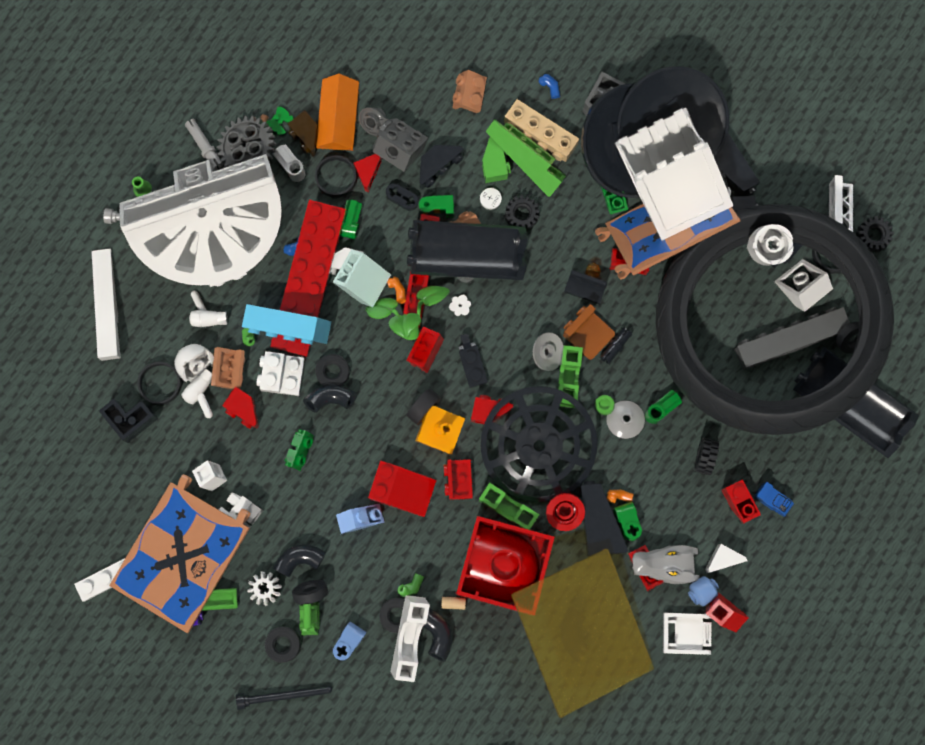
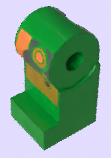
M453 195L423 197L419 201L421 214L431 216L434 213H446L447 218H454Z

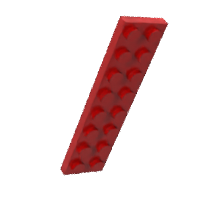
M313 200L308 201L280 311L319 317L346 209ZM283 335L272 338L270 347L308 357L311 345L301 343L302 339L295 338V341L285 340Z

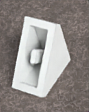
M719 544L705 570L706 573L745 562L747 559L732 549Z

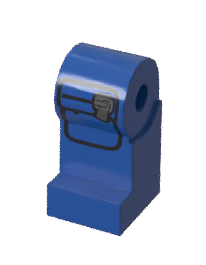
M768 482L763 483L754 496L756 500L783 517L787 515L794 504Z

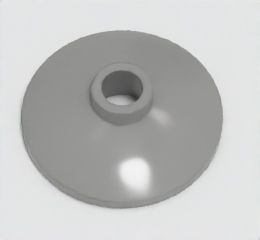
M544 333L540 335L533 346L534 361L544 371H552L560 366L563 343L556 334Z
M619 401L615 403L613 412L607 415L606 420L609 430L615 436L628 439L635 437L642 431L645 416L642 409L634 402ZM623 416H629L630 421L625 422Z

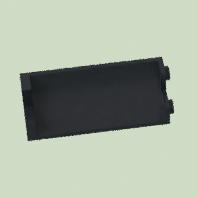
M413 220L412 228L408 229V239H411L410 255H407V266H410L411 274L523 280L527 267L524 252L528 240L525 227Z
M823 347L820 352L815 351L811 356L810 360L812 362L805 372H800L795 378L796 385L793 390L801 396L809 395L834 380L847 366V363ZM874 383L858 403L834 420L882 455L889 458L900 447L903 437L916 425L919 415Z

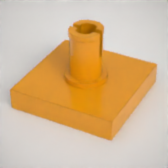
M432 406L423 418L415 441L451 455L465 418Z

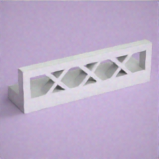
M835 175L829 184V217L841 224L844 222L847 228L853 232V184L843 183V176ZM843 189L847 190L845 198H843ZM843 205L847 208V213L844 215Z

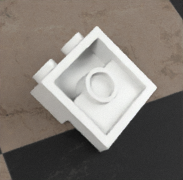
M265 351V356L260 358V367H263L262 375L258 374L257 386H260V390L264 392L299 396L305 358Z

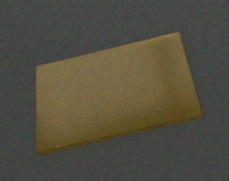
M603 549L580 562L511 594L559 718L654 669L608 549Z

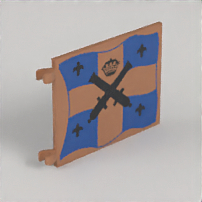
M644 204L605 223L607 227L597 228L595 233L599 236L600 242L607 240L610 234L612 235L627 263L615 267L618 278L624 279L630 272L632 275H635L740 222V219L731 207L671 237L661 240Z
M182 475L178 485L170 483L109 586L182 631L189 633L250 528L245 526L244 523L248 520L251 513L241 509L236 520L185 491L191 484L192 478Z

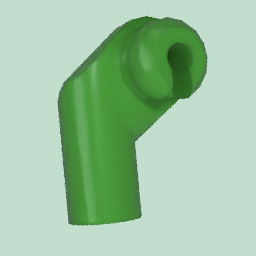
M415 573L412 583L400 585L398 593L402 597L417 594L424 577Z

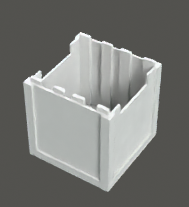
M681 108L673 112L674 115L664 120L661 118L653 122L654 125L648 128L645 126L637 130L638 133L630 137L625 136L615 143L661 240L733 207L708 143H705L699 137L686 108Z

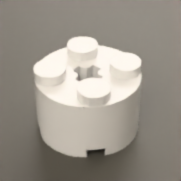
M775 224L762 226L751 234L747 249L752 259L761 265L780 264L785 262L793 252V237L784 226ZM770 241L773 242V243L771 244V246H772L773 248H771V249L769 248V243H768V242H770Z

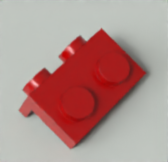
M471 459L447 460V464H444V476H448V484H445V496L449 495V500L473 499Z

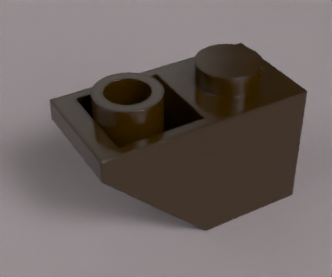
M304 110L288 123V133L294 140L298 139L300 141V147L306 154L310 153L312 156H315L318 127L317 123Z

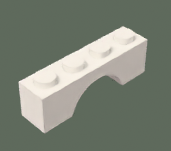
M405 596L390 671L395 680L415 681L418 667L417 648L419 635L423 625L427 622L430 607L428 601L423 597Z

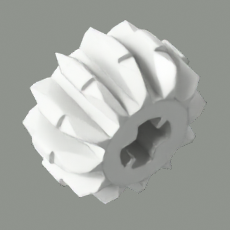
M261 572V579L258 575H254L256 583L249 581V584L254 587L247 590L249 593H255L250 599L254 600L258 597L256 604L260 605L263 600L265 606L269 604L268 598L272 603L276 602L273 595L280 596L281 593L276 592L275 589L282 588V585H275L279 578L276 577L271 581L273 573H269L266 578L265 572ZM265 583H267V588H269V591L264 592V594H262V589H260V586H265Z

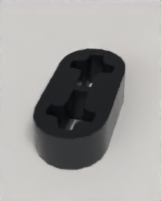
M395 183L388 185L386 188L387 199L408 211H413L418 207V197L411 191ZM395 189H397V193L401 195V197L397 195H394L392 197L390 190L394 191ZM403 198H406V199H408V200H410L411 198H413V202H414L415 204H414V205H413V204H410V205L408 206V205H407V201L404 200Z

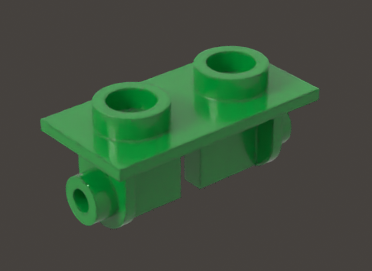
M298 429V432H295L291 445L295 446L296 450L289 448L284 460L286 462L285 466L301 471L302 466L306 463L308 450L313 444V434Z

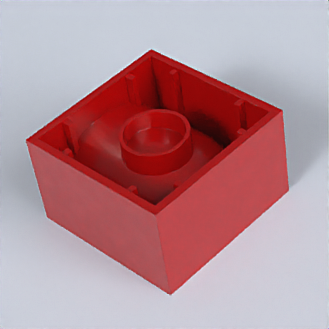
M477 516L456 595L534 616L555 537Z

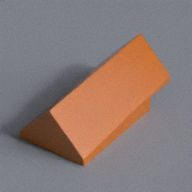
M342 74L322 79L316 140L317 149L353 151L359 81Z

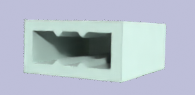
M351 249L333 283L360 303L373 307L391 274L364 253Z

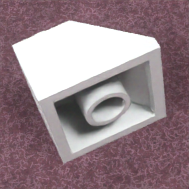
M804 259L774 281L790 301L804 312L833 289L828 274ZM802 265L815 278V280L810 282L806 272L795 274L793 281L797 291L782 283L784 279Z

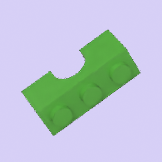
M564 345L561 353L558 389L578 400V379L583 348ZM562 399L560 406L575 408L569 401Z
M491 483L488 484L479 498V502L520 528L530 530L539 516L538 513L524 504L516 502Z

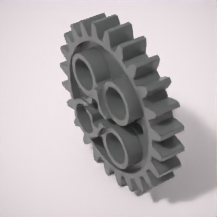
M244 116L242 121L238 117L236 124L231 121V127L225 126L226 133L221 132L223 139H218L221 145L217 146V149L220 151L217 155L221 158L220 162L224 164V167H229L264 154L267 155L268 159H273L270 153L276 152L272 148V146L277 145L273 140L276 136L272 133L273 130L265 121L263 122L261 118L256 119L252 116L249 119L247 116Z

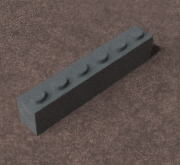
M833 307L826 310L824 315L820 316L817 313L808 317L807 321L802 322L798 320L791 323V327L784 328V326L774 329L772 334L762 333L750 342L749 339L739 342L734 350L742 369L746 370L836 337L845 326L850 324L844 307L840 309Z

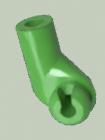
M244 328L242 330L244 345H254V333H249V329Z

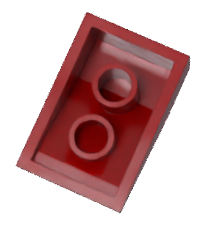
M380 461L368 499L425 517L437 480Z

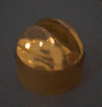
M595 262L589 263L586 267L585 275L599 278L601 273L600 265Z

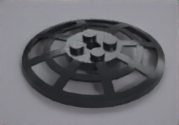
M547 386L525 387L505 396L490 411L481 434L482 459L490 477L505 492L526 501L546 502L558 494L573 492L588 477L597 455V433L587 410L570 394ZM529 393H550L555 395L551 406L540 404L527 406L523 395ZM516 399L520 410L512 414L503 426L492 422L503 406ZM562 399L573 404L586 421L575 426L573 421L564 412L559 410ZM532 411L549 412L545 422H533L530 415ZM556 415L563 419L570 429L559 433L552 426ZM523 416L526 426L519 433L510 430L511 424L518 417ZM489 429L500 434L498 441L500 457L491 461L488 459L486 447ZM587 429L590 430L592 441L589 460L579 457L580 437L578 433ZM505 436L516 440V451L505 455L504 451ZM572 436L574 437L573 455L562 451V441ZM537 440L545 443L544 449L540 451L536 450L533 445ZM559 458L570 462L560 474H555L552 465ZM520 459L527 465L523 475L517 473L509 462ZM575 464L586 468L581 477L572 486L564 491L562 490L559 481L570 473ZM504 465L510 475L520 481L516 491L505 485L492 468ZM534 469H545L549 479L532 480L530 477ZM527 484L533 486L551 484L555 491L554 495L543 497L527 496L523 493Z

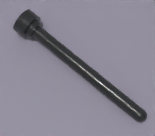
M321 686L255 696L239 693L236 694L237 710H243L246 707H250V704L330 694L333 689L331 686Z

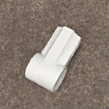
M286 144L276 148V152L273 155L288 173L290 179L295 182L302 181L305 178V170L302 163L294 156ZM296 168L300 169L299 172H297V173H292V171H293L294 169H296Z

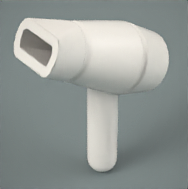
M197 291L191 292V297L198 309L190 313L189 320L191 326L227 325L226 312L206 310Z
M207 369L194 379L181 395L189 404L199 401L205 417L211 418L213 413L203 394L212 380V373Z

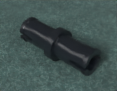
M622 328L616 338L609 342V347L600 356L601 360L611 364V361L618 352H622L623 346L632 336V333L629 330L626 332L627 329Z

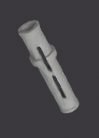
M190 119L192 123L190 124L187 121L185 127L201 149L203 158L210 161L213 171L218 170L217 165L220 169L223 163L220 162L215 147L210 145L196 120Z

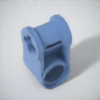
M349 622L333 648L334 657L338 660L348 659L366 632L352 622ZM346 646L345 651L348 652L347 655L339 657L338 647Z

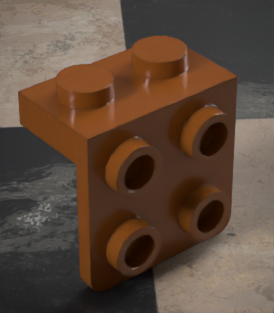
M591 304L587 308L583 306L578 311L576 320L574 322L570 320L564 326L565 331L563 337L574 347H582V354L589 360H592L615 336V332L594 314L596 309Z

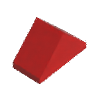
M377 154L354 162L363 188L368 193L383 160Z

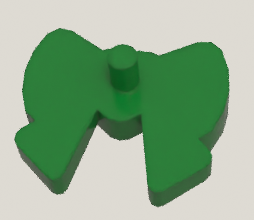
M277 107L274 117L266 121V123L274 133L277 132V135L286 134V131L281 127L283 121L289 123L293 120V116H289L286 109Z

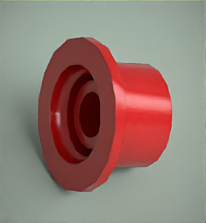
M561 493L549 501L546 508V516L553 528L560 531H570L582 523L585 516V508L583 502L577 496Z

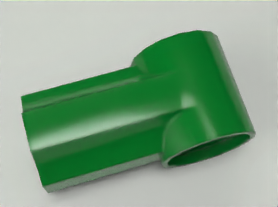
M346 200L344 209L347 211L340 236L356 239L357 235L355 234L359 229L358 221L362 203L355 200Z
M673 390L669 391L645 411L646 421L651 424L658 423L682 403L680 396ZM651 410H656L659 413V417H652Z

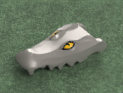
M672 545L650 552L633 554L632 568L634 575L649 576L655 580H663V582L670 584H686L695 582L700 578L699 575H695L694 555L698 554L697 548L685 545Z

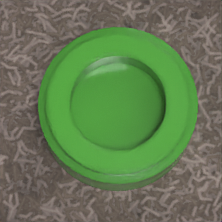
M601 395L596 399L595 407L598 413L609 415L613 412L615 403L610 396Z

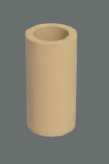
M442 597V609L465 610L466 598Z

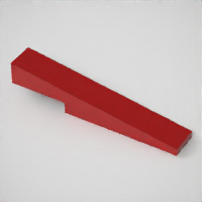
M421 214L420 220L440 222V217ZM410 271L403 314H417V306L420 300L417 299L416 295L421 289L428 286L430 275L411 274ZM424 304L421 305V312H420L421 320H422V314H423Z

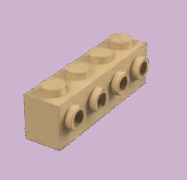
M518 99L505 115V124H512L545 151L551 152L552 156L558 161L563 160L566 162L578 145L579 138Z

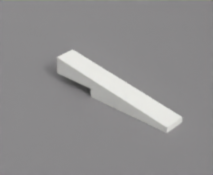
M111 249L92 251L97 354L98 358L103 361L118 359L121 356Z

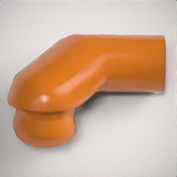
M394 276L389 278L387 284L389 288L395 287L396 301L399 304L405 303V288L399 278Z
M621 489L609 490L606 498L610 503H615L616 499L631 502L634 494Z

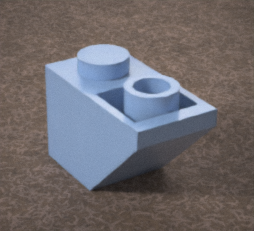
M380 504L354 508L336 515L341 534L384 523Z

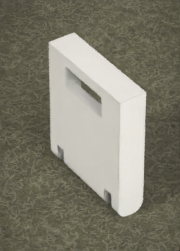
M663 613V653L711 655V650H703V646H711V622H703V618L709 619L710 617L707 614ZM668 623H675V643H668Z

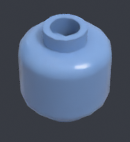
M703 576L690 585L688 594L696 605L706 606L717 597V589L719 587L714 579H708Z

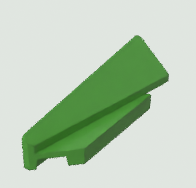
M494 119L486 130V133L548 197L554 193L566 177L565 174L551 166L555 161L552 155L512 124L506 123L503 126Z

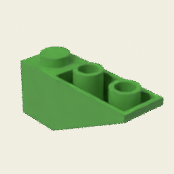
M491 137L482 160L485 183L507 180L508 173H511L510 164L505 161L507 153Z

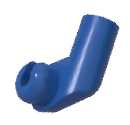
M549 74L539 77V84L542 86L547 85L550 88L551 99L560 98L558 82Z

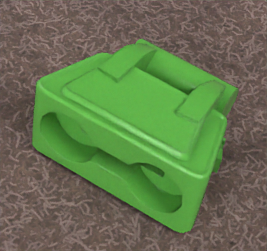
M319 602L300 604L299 628L301 635H319Z

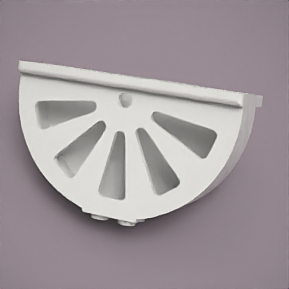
M266 154L217 171H213L209 160L173 171L175 185L120 203V227L136 256L157 274L189 285L221 286L229 280H238L247 275V272L256 266L270 250L278 234L281 221L280 195Z

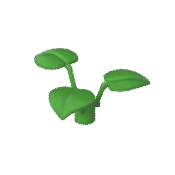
M427 286L421 289L416 295L417 299L420 300L417 306V314L399 315L395 309L398 306V302L392 298L378 299L373 307L367 306L365 311L368 316L374 319H382L394 313L396 316L392 317L389 321L390 329L406 340H415L420 334L418 326L421 323V305L431 306L437 304L450 293V290L441 286Z

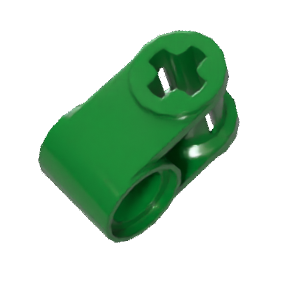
M633 502L614 507L613 511L617 515L616 520L623 537L628 541H634L639 538L642 528ZM630 527L637 531L634 536L627 532Z

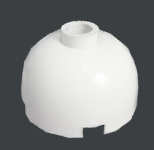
M190 344L179 350L175 358V369L185 382H192L209 365L213 366L214 356L205 347L198 344Z

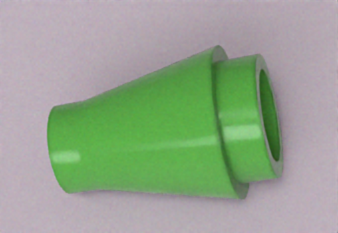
M141 177L133 178V192L137 197L151 193L152 186L148 181Z

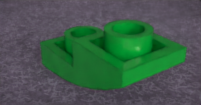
M601 187L609 214L628 210L625 197L614 195Z

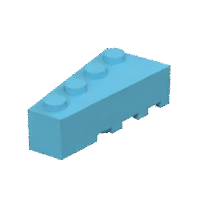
M246 304L242 327L248 328L249 333L260 335V331H263L269 337L277 338L278 335H283L285 340L295 341V338L302 339L301 343L313 345V342L327 344L331 321L248 304Z

